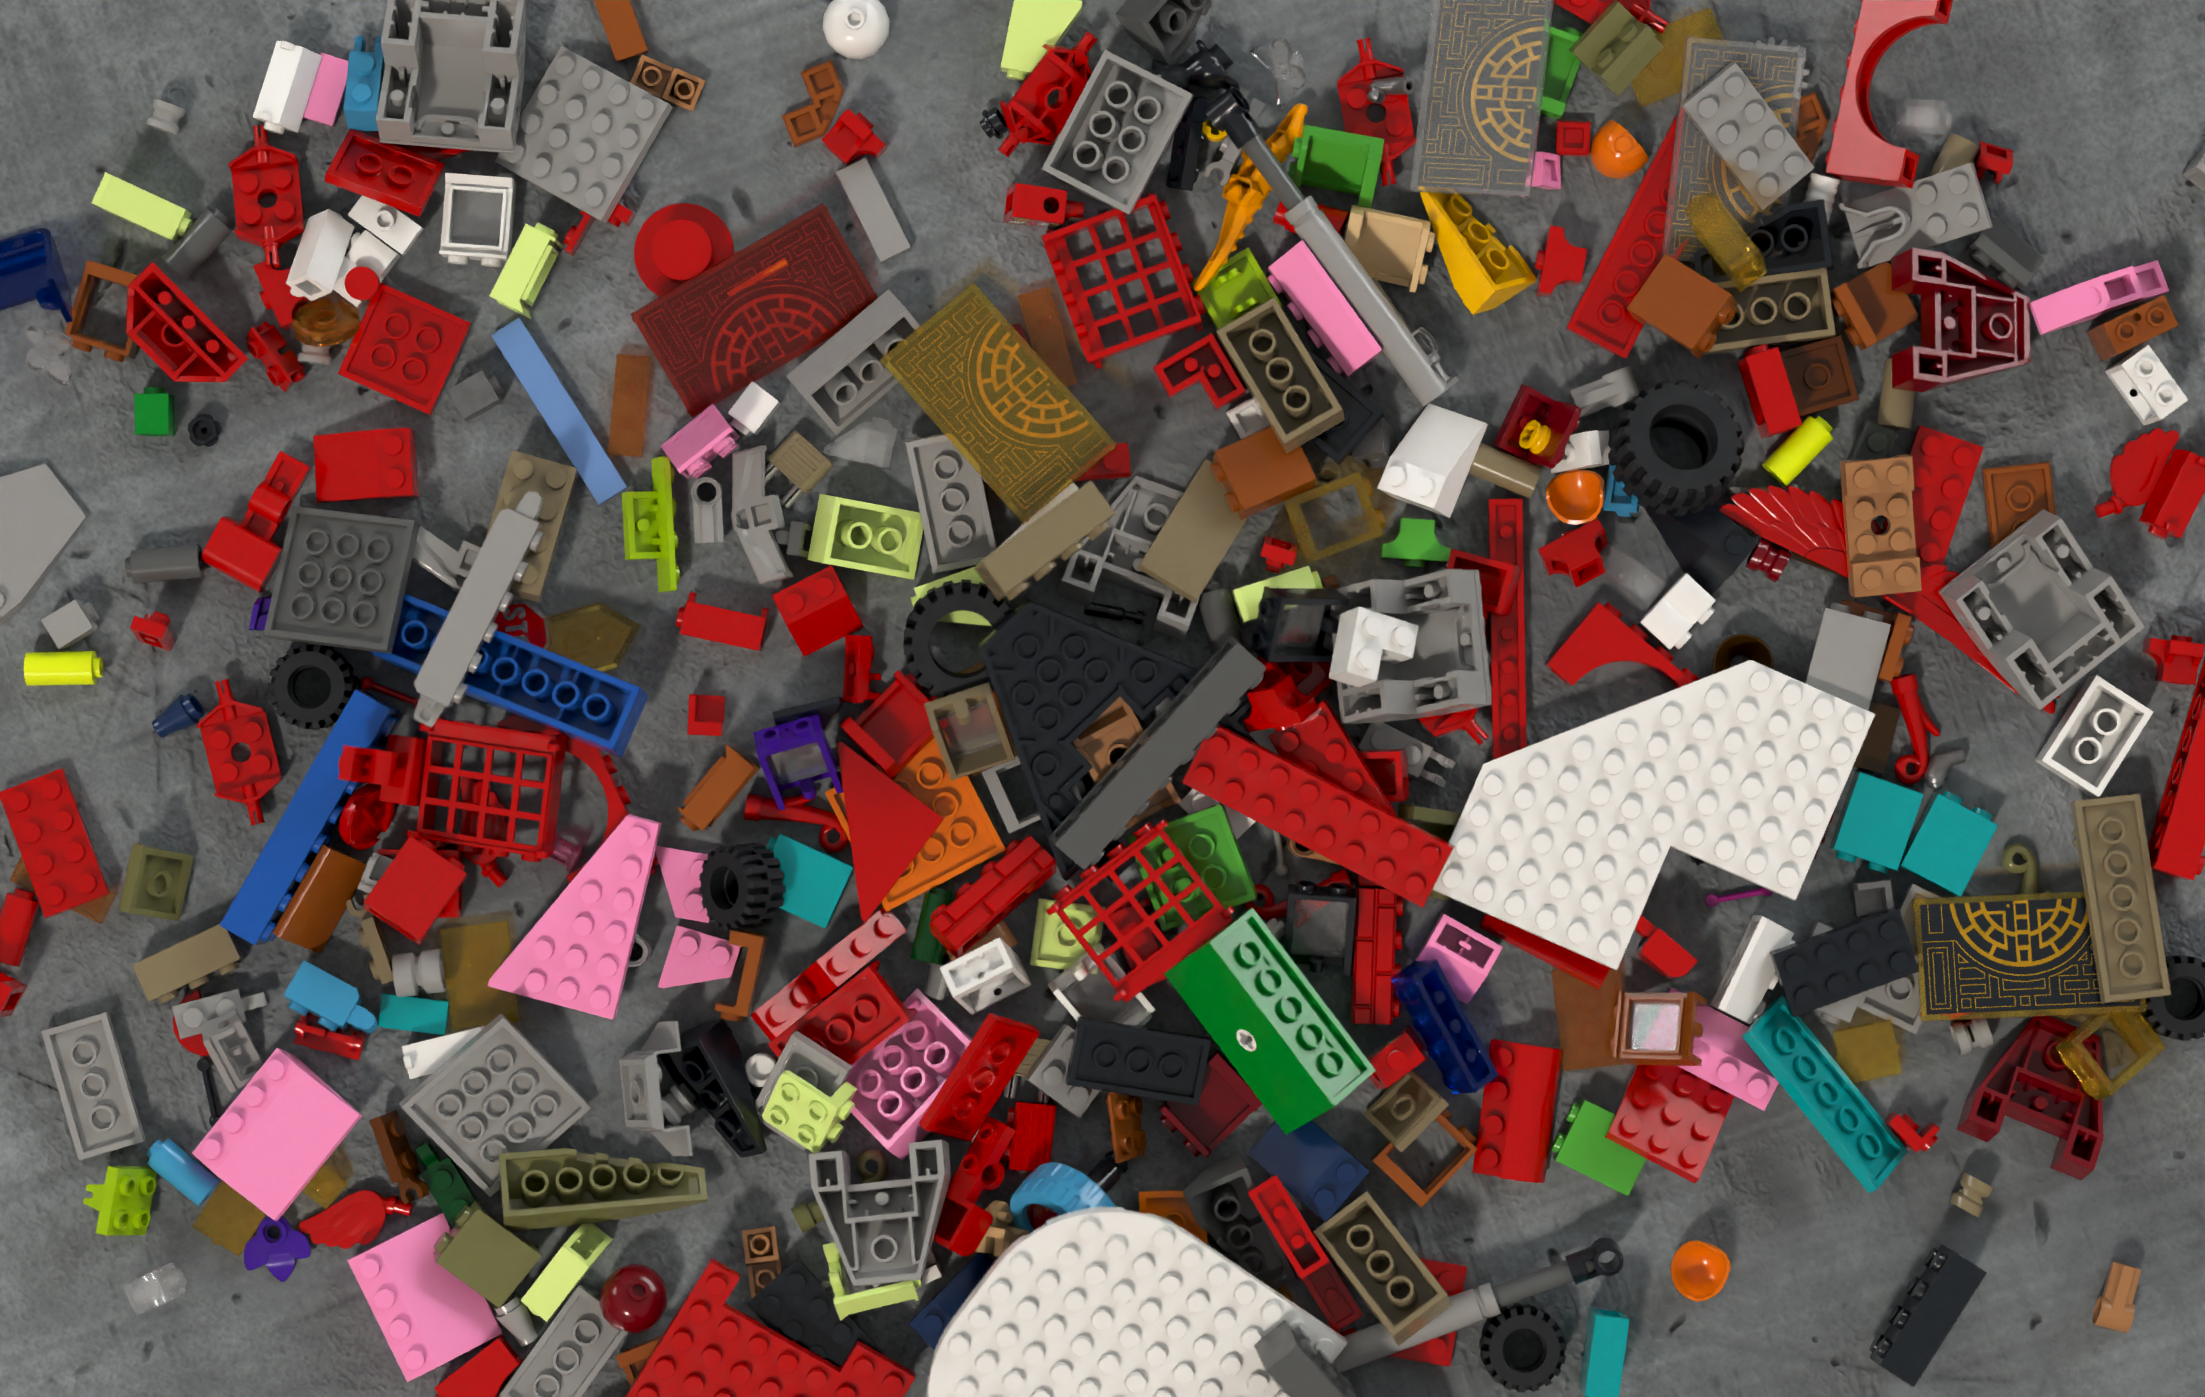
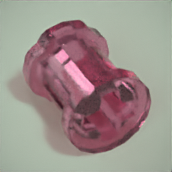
M556 832L554 852L548 858L565 866L566 871L572 873L583 854L585 846L581 844L576 846L560 838L559 833Z

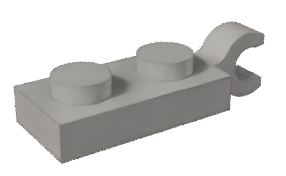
M1253 98L1249 105L1250 111L1248 113L1257 123L1265 108V103ZM1228 134L1219 151L1224 153L1222 159L1209 164L1204 172V178L1208 179L1212 171L1220 170L1223 173V179L1219 185L1221 187L1228 183L1230 172L1243 150L1242 148L1237 149Z
M235 989L172 1006L180 1039L202 1034V1023L235 1010L242 1023L246 1022L244 1012L267 1006L264 992L240 998L239 990Z

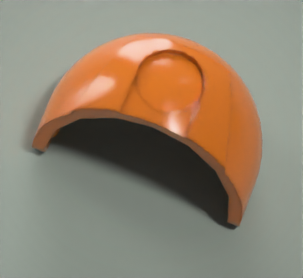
M1614 120L1606 122L1592 140L1590 147L1592 163L1606 177L1614 179L1629 177L1638 172L1649 161L1641 145L1623 126Z
M1572 470L1561 473L1551 479L1547 485V504L1560 521L1574 525L1587 524L1597 518L1604 505V480L1598 473L1590 470Z
M1697 1240L1689 1241L1683 1244L1673 1257L1671 1277L1674 1286L1683 1296L1690 1300L1698 1302L1708 1300L1717 1295L1726 1283L1731 1267L1730 1260L1715 1245Z

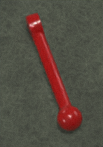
M364 677L361 680L360 684L364 690L374 689L410 703L416 709L419 698L415 699L374 683L370 677Z

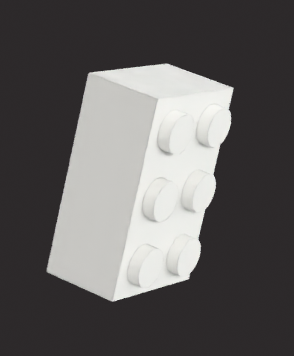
M2098 675L2089 676L2035 761L2090 797H2100L2152 716L2153 711Z

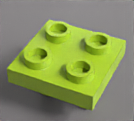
M1249 247L1229 258L1228 262L1221 266L1217 275L1211 279L1207 287L1196 292L1218 330L1274 297L1280 307H1282L1280 300ZM1198 277L1195 278V279H1193L1194 282L1191 283L1192 287L1194 286V284H1195V282L1197 281Z
M107 1166L104 1184L86 1185V1190L92 1192L93 1196L92 1198H84L83 1202L99 1211L96 1228L97 1234L105 1236L146 1235L151 1219L152 1198L157 1186V1172L148 1166Z

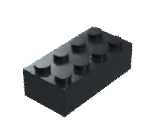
M1942 1244L1938 1250L1933 1248L1924 1261L1925 1271L1920 1278L1916 1276L1910 1282L1906 1289V1294L1909 1296L1902 1307L1897 1305L1893 1309L1887 1320L1890 1323L1884 1335L1879 1333L1869 1348L1872 1352L1869 1357L1871 1360L1912 1387H1915L1987 1274V1272Z

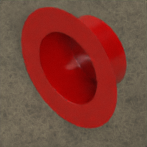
M678 203L658 210L645 221L635 241L634 261L637 272L648 289L657 296L667 300L733 262L734 244L727 226L714 212L696 204Z

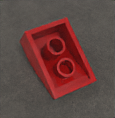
M392 428L313 436L317 503L418 497L415 430L411 428Z

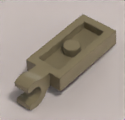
M369 894L363 895L364 900L368 897ZM353 899L348 900L346 906L349 913L361 919L362 928L358 929V934L363 947H369L373 960L369 961V966L374 979H380L382 985L393 982L392 956L379 918L366 909L358 910L354 905Z

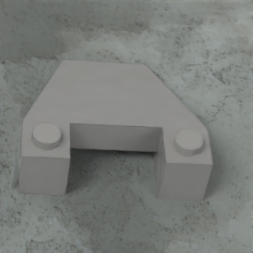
M46 463L0 477V625H3L30 603L87 519V515Z
M1135 476L1110 506L1115 512V515L1109 520L1112 526L1093 541L1087 536L1082 540L1084 546L1070 557L1057 596L1089 607L1099 578L1163 600L1153 630L1184 641L1199 598L1196 603H1193L1138 569L1139 564L1184 492Z
M933 1140L908 1143L911 1168L910 1179L852 1185L849 1153L841 1150L809 1154L812 1191L854 1287L922 1279L952 1177L948 1142Z

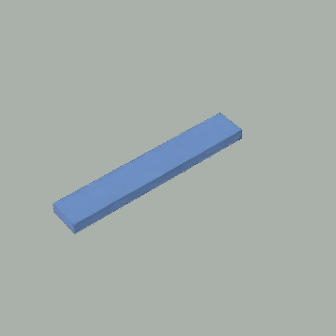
M521 318L515 319L493 333L491 336L572 464L577 468L579 475L597 503L602 505L627 489L628 486Z

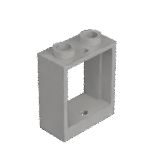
M1018 756L1015 757V760L981 772L1009 834L1040 820L1038 812L1018 820L998 774L1020 765ZM1080 779L1069 790L1081 802L1083 800L1081 794L1086 792V789Z

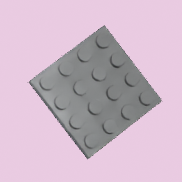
M561 46L520 116L514 154L499 153L494 162L606 224L673 107L658 97Z
M502 1013L399 1102L401 1108L489 1197L501 1188L498 1154L544 1150L591 1109L590 1104Z

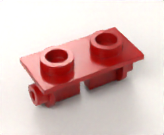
M265 321L256 329L254 326L250 329L245 338L247 340V348L255 359H260L267 368L266 374L273 385L280 386L285 393L293 381L298 383L306 377V374L303 372L305 367L301 362L297 361L298 358L292 350L283 355H280L278 352L287 343L274 325L270 326Z
M309 1012L305 1017L301 1016V1019L297 1021L294 1031L296 1033L294 1044L359 1061L367 1035L366 1033L363 1034V1031L359 1032L349 1026L346 1032L339 1028L332 1032L317 1023L319 1017Z

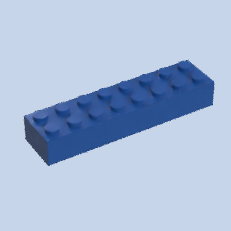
M405 594L392 654L372 651L371 653L381 661L418 675L450 611ZM496 630L490 643L484 641L479 651V654L483 655L481 663L474 674L468 673L463 683L468 686L465 695L622 758L649 697L640 687Z
M355 689L221 921L220 926L253 945L266 944L269 940H275L277 935L273 933V930L323 844L329 847L333 836L329 833L336 823L339 824L344 806L350 796L365 784L363 782L338 779L340 772L338 762L343 752V745L384 750L380 745L387 735L394 734L401 721L397 718L400 710L365 690Z

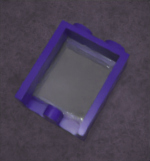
M819 714L753 732L757 757L778 810L785 809L782 790L800 785L804 798L812 799L817 794L815 781L831 777L837 794L843 792L840 769L830 748Z

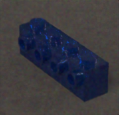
M1436 959L1414 961L1391 978L1396 988L1395 992L1398 999L1406 1006L1412 1017L1413 1027L1421 1034L1427 1045L1429 1056L1437 1063L1443 1074L1444 1084L1453 1094L1476 1093L1499 1075Z

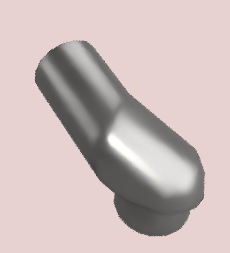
M1410 77L1373 80L1368 86L1367 98L1373 103L1381 104L1385 100V95H1410L1414 93L1416 83Z
M1961 746L1934 754L1930 758L1924 773V780L1930 789L1939 790L1944 787V779L1949 767L1966 762Z

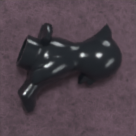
M1198 39L1196 44L1199 52L1193 54L1182 64H1166L1155 59L1152 61V74L1191 93L1188 89L1190 85L1220 87L1225 90L1235 87L1240 91L1239 82L1230 77L1226 72L1233 64V61L1216 43L1208 49L1204 42Z

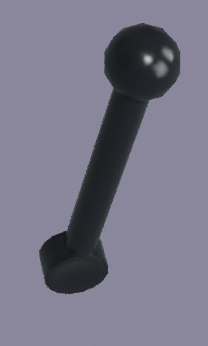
M202 1058L197 1062V1068L199 1071H202L211 1113L209 1123L213 1127L221 1116L217 1113L209 1075L211 1062L206 1058Z

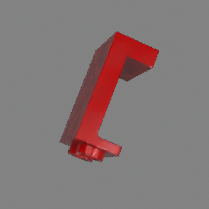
M899 670L893 674L896 680L855 721L848 717L840 725L846 736L891 779L934 738L924 703L937 699L933 695L928 699L921 692L924 687L919 685L916 678L911 673L905 677ZM946 717L939 719L942 729H944L949 722Z
M410 836L365 899L364 909L418 945H421L440 913L459 886L463 885L467 879V873L463 871L465 866L455 858L448 856L444 859L435 853L437 848L428 840L422 837L416 840Z

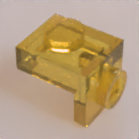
M324 1163L302 1192L327 1209L348 1183L345 1178Z

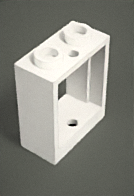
M2149 345L2131 352L2105 371L2144 426L2162 420L2188 401ZM2131 389H2135L2137 391V395L2135 397H2132L2130 395Z
M1000 937L940 967L952 997L972 1015L1032 985L1019 956ZM1001 989V994L996 996L995 990Z

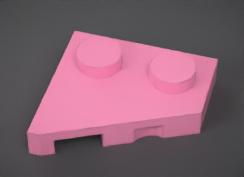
M656 846V855L675 917L710 923L707 909L703 908L702 894L700 895L699 887H701L699 877L700 873H703L702 865L704 860H708V854Z
M677 925L658 987L668 988L732 977L742 946L728 944L729 940Z

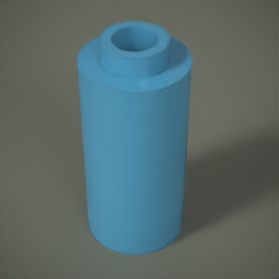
M169 1138L164 1142L158 1139L146 1153L150 1158L147 1165L198 1207L208 1199L221 1182Z

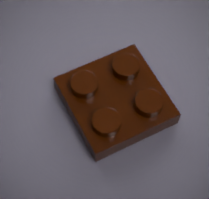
M1841 335L1780 352L1800 416L1859 400Z

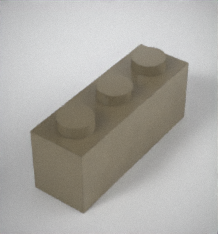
M218 924L133 964L132 967L148 1002L158 999L160 1004H163L178 997V989L189 985L190 989L193 990L210 982L208 975L220 971L221 975H225L240 968L238 961L246 958L236 935Z

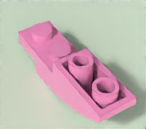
M2156 260L2099 276L2029 304L2039 333L2043 335L2100 317L2110 311L2165 295L2169 292V288L2159 262Z

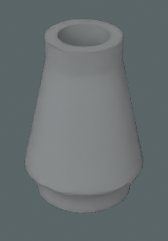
M518 1294L509 1296L500 1309L497 1306L494 1307L497 1313L496 1319L514 1336L521 1347L528 1345L538 1337L528 1308L521 1302Z

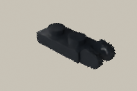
M1193 96L1175 130L1166 184L1167 188L1193 191V185L1198 178V153L1204 142V135L1202 133L1203 123L1208 120L1205 113V107L1209 104L1207 98Z

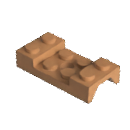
M1900 454L1881 459L1841 460L1840 474L1849 594L1856 598L1922 591L1920 558L1916 556L1912 490H1915L1912 456ZM1877 516H1884L1888 521V527L1882 534H1874L1871 530V522Z
M1119 697L1073 741L1076 749L1092 764L1093 768L1089 770V773L1095 784L1113 766L1109 758L1111 751L1118 747L1128 750L1144 730L1131 707ZM1171 781L1164 789L1156 790L1149 798L1150 803L1140 815L1135 814L1128 821L1126 830L1152 814L1181 801Z

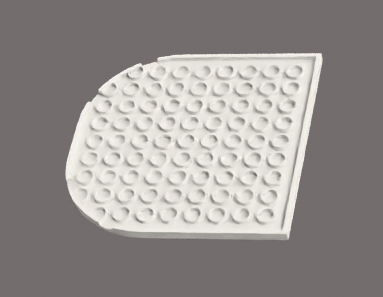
M1122 1207L1088 1208L1069 1212L1046 1221L1047 1224L1034 1230L1027 1236L1024 1234L1018 1238L996 1260L943 1331L934 1351V1358L927 1379L926 1397H1288L1265 1371L1254 1345L1284 1320L1293 1329L1297 1326L1301 1327L1310 1338V1344L1315 1351L1320 1349L1331 1363L1334 1362L1348 1342L1345 1337L1175 1223L1155 1214L1127 1211Z

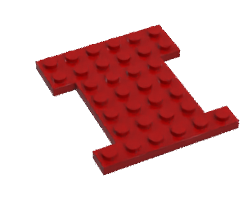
M710 1258L625 1397H904L915 1380L916 1373L858 1340L839 1368L726 1304V1300L740 1279V1273Z

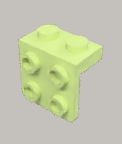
M786 1070L780 1075L762 1117L767 1123L811 1152L818 1153L828 1142L835 1143L841 1135L844 1126L840 1123L850 1115L855 1106V1103L851 1100L857 1088L846 1081L829 1097L799 1076Z

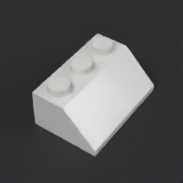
M1753 914L1710 1006L1748 1024H1751L1753 1019L1756 1020L1765 1008L1766 1002L1762 999L1767 989L1773 990L1778 981L1770 952L1794 944L1795 941L1791 940L1794 932L1763 916Z

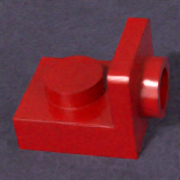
M1892 1112L1884 1120L1891 1131L1911 1151L1918 1152L1921 1149L1924 1152L1938 1139L1935 1134L1940 1128L1934 1123H1929L1917 1134L1915 1131L1919 1128L1918 1125L1905 1113L1900 1116Z

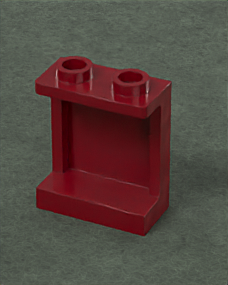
M1216 1052L1207 1061L1199 1106L1166 1101L1159 1108L1163 1114L1159 1119L1172 1133L1178 1129L1187 1138L1183 1144L1194 1156L1198 1157L1202 1154L1207 1158L1262 1103L1245 1080Z

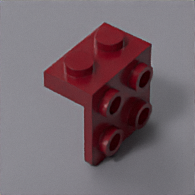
M1521 384L1493 445L1532 464L1553 469L1564 457L1565 445L1570 435L1577 429L1580 423L1581 408L1573 404L1553 400L1535 389ZM1532 420H1536L1541 426L1545 425L1551 429L1549 442L1539 454H1534L1529 448L1524 449L1519 444L1520 435L1524 427Z

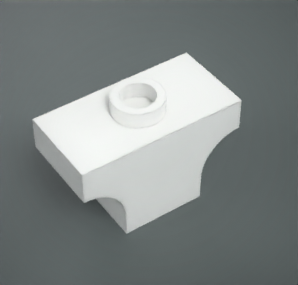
M365 196L360 197L348 214V216L403 256L423 231L421 226L396 208Z
M1609 430L1586 431L1570 435L1565 445L1564 457L1551 469V473L1609 465L1608 453L1611 450L1608 446Z

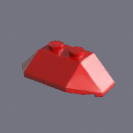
M153 262L128 285L125 333L174 382H226L249 359Z

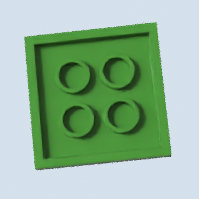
M1219 803L1167 822L1168 825L1163 828L1225 909L1230 905L1235 907L1257 899V892L1224 804ZM1133 834L1127 837L1129 844L1136 840ZM1160 836L1140 850L1141 854L1155 871L1175 856ZM1135 857L1144 880L1149 874ZM1180 861L1159 876L1174 896L1194 882ZM1154 881L1146 886L1155 911L1169 901ZM1200 887L1179 902L1193 921L1199 919L1214 907ZM1174 906L1158 918L1162 932L1186 924Z

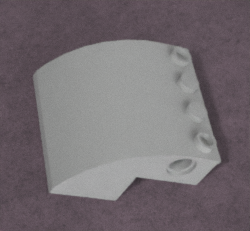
M388 0L381 38L385 69L376 116L380 143L514 154L524 82L526 49L525 0Z
M2045 509L2035 514L1938 591L1960 625L1987 660L2025 700L2039 711L2145 628L2113 577L2094 568L2062 518L2047 512Z
M1445 569L1407 580L1371 579L1336 589L1350 599L1349 605H1332L1330 615L1338 621L1340 620L1341 613L1362 607L1419 626L1413 658L1397 664L1380 661L1377 681L1361 687L1337 681L1341 724L1376 723L1424 718L1492 705V688L1489 680L1488 652L1486 650L1485 619L1482 609V587L1479 579V570ZM1332 634L1333 647L1335 646L1337 634Z

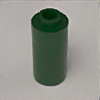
M934 887L932 893L925 892L910 958L943 965L946 947L930 932V921L932 920L930 917L940 905L945 904L948 906L955 900V898H952L953 891Z

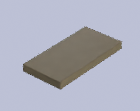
M1207 459L1202 463L1138 566V569L1193 603H1196L1248 519L1247 517L1241 520L1237 511L1232 512L1225 499V494L1228 492L1223 482L1218 483L1215 480L1210 468L1212 462Z

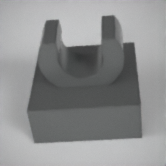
M791 521L790 531L777 530L776 542L777 544L788 546L787 555L808 558L814 525Z

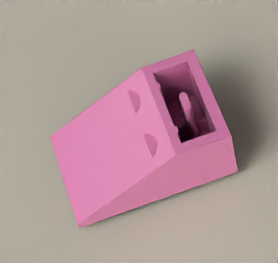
M712 404L662 444L661 448L680 474L687 479H690L692 476L699 479L712 468L710 462L718 455L725 458L738 447L736 441L741 437L716 406Z

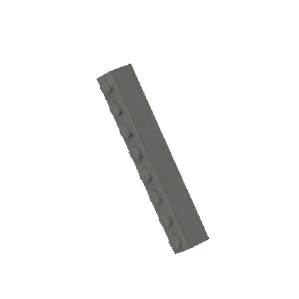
M1230 636L1049 836L1053 843L1083 870L1089 865H1095L1104 855V848L1112 839L1114 841L1119 839L1124 834L1128 821L1135 814L1140 815L1150 803L1149 798L1156 790H1162L1170 783L1175 769L1180 764L1185 765L1191 760L1196 752L1194 748L1203 739H1209L1218 728L1217 723L1225 714L1233 713L1241 703L1240 697L1248 689H1254L1264 677L1263 672L1267 668L1234 637Z

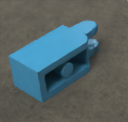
M356 35L354 50L349 53L343 109L348 130L378 131L376 116L385 69L381 48L382 36L376 37L374 52H364L366 41L363 36Z
M303 960L283 995L290 1002L288 1008L304 1017L308 1012L319 1017L317 1023L332 1032H335L337 1028L346 1032L349 1026L359 1032L363 1031V1034L366 1033L367 1035L378 1030V1021H376L375 1015L361 1007L362 999L357 988Z

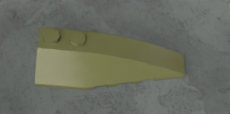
M569 1148L498 1154L503 1225L509 1231L612 1221L704 1203L708 1200L705 1170L702 1167L667 1162L657 1164L643 1162V1159L629 1157V1159L609 1157V1154L596 1152L595 1155L580 1153L576 1149Z

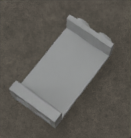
M1832 602L1830 608L1821 607L1820 613L1823 616L1805 684L1868 711L1891 624L1883 622L1884 615L1865 610L1863 616L1850 613L1852 607Z

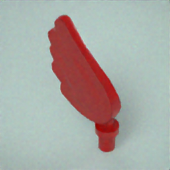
M2154 428L2148 434L2143 433L2139 435L2135 441L2131 440L2125 443L2122 454L2114 456L2110 464L2109 477L2114 496L2109 497L2108 501L2094 507L2098 518L2112 513L2118 515L2123 512V508L2127 506H2140L2150 499L2163 473L2166 462L2179 440V433L2177 431L2169 430L2164 433L2162 429Z
M463 777L460 781L462 802L480 805L483 781L476 783L472 778ZM490 788L488 806L507 809L504 804L500 803L498 795L492 792ZM462 809L460 834L476 836L479 812ZM487 813L484 838L507 841L509 824L506 821L507 816ZM478 848L477 852L463 851V854L469 861L478 864L483 869L481 874L485 878H489L498 888H501L509 880L498 868L499 864L496 860L499 857L489 855V849Z
M364 1189L349 1194L325 1210L302 1220L299 1224V1230L302 1233L310 1234V1240L314 1244L325 1243L328 1247L340 1246L343 1249L351 1248L357 1243L367 1245L382 1230L387 1214L393 1215L395 1212L410 1216L413 1203L404 1204L402 1200L398 1199V1196L391 1195L390 1198H387L375 1190Z

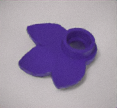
M267 1216L260 1222L257 1235L246 1243L244 1264L248 1271L266 1264L272 1275L279 1281L284 1282L294 1270L295 1258L305 1259L310 1257V1244L303 1233L291 1229V1225L286 1218L281 1216L278 1221H274ZM272 1225L278 1226L281 1230V1234L277 1238L270 1235L269 1229Z

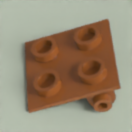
M1108 1092L1109 1095H1107L1106 1103L1108 1116H1110L1108 1122L1111 1123V1129L1109 1130L1112 1133L1111 1144L1115 1155V1163L1145 1155L1144 1149L1146 1148L1147 1138L1141 1126L1140 1116L1143 1110L1141 1098L1134 1095Z

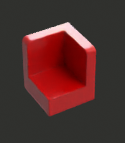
M689 694L687 735L724 736L725 697Z

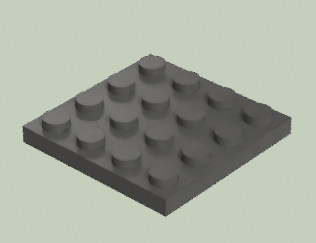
M292 506L263 635L271 639L392 654L420 524L415 520Z

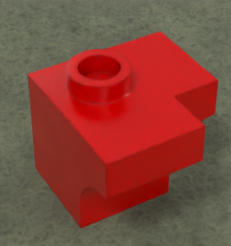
M848 108L821 140L823 145L846 166H849L858 156L869 154L879 158L887 150L886 145L871 130L873 124L860 112L855 115Z
M2171 635V640L2147 638L2144 639L2142 652L2149 654L2156 663L2155 681L2191 686L2196 685L2198 667L2203 658L2205 644L2191 643L2192 637Z

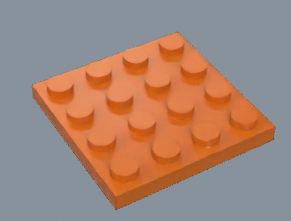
M944 731L949 746H951L952 744ZM935 738L892 780L944 820L881 903L887 912L1006 850L968 775L951 781ZM877 765L874 766V767H876L878 770H880L882 773H884L886 776H888V775H887L883 770H881ZM834 787L824 793L850 841L844 791L837 794Z

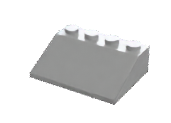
M1104 50L1042 170L1050 177L1077 191L1131 215L1194 95Z

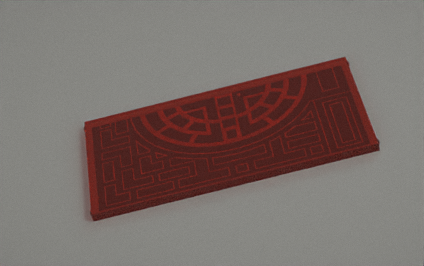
M821 203L631 313L632 321L638 326L687 408V413L694 417L706 410L710 405H715L746 387L752 381L758 380L834 336L877 299V296L828 213V208Z

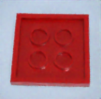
M380 283L379 291L369 302L338 374L428 415H432L472 323Z
M1636 1065L1605 1138L1695 1184L1700 1179L1735 1096L1678 1066Z

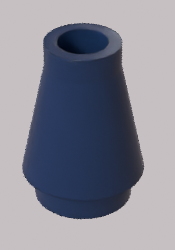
M193 694L180 695L158 718L152 721V725L157 734L164 738L171 733L198 724L200 718L204 716V710Z

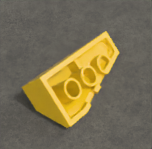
M1418 188L1454 289L1472 315L1495 309L1535 283L1537 278L1520 253L1512 245L1506 248L1493 235L1496 230L1489 223L1486 226L1480 223L1472 215V206L1453 188Z

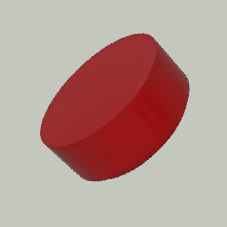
M355 267L345 277V289L354 299L361 301L369 300L379 291L380 279L377 273L368 267Z

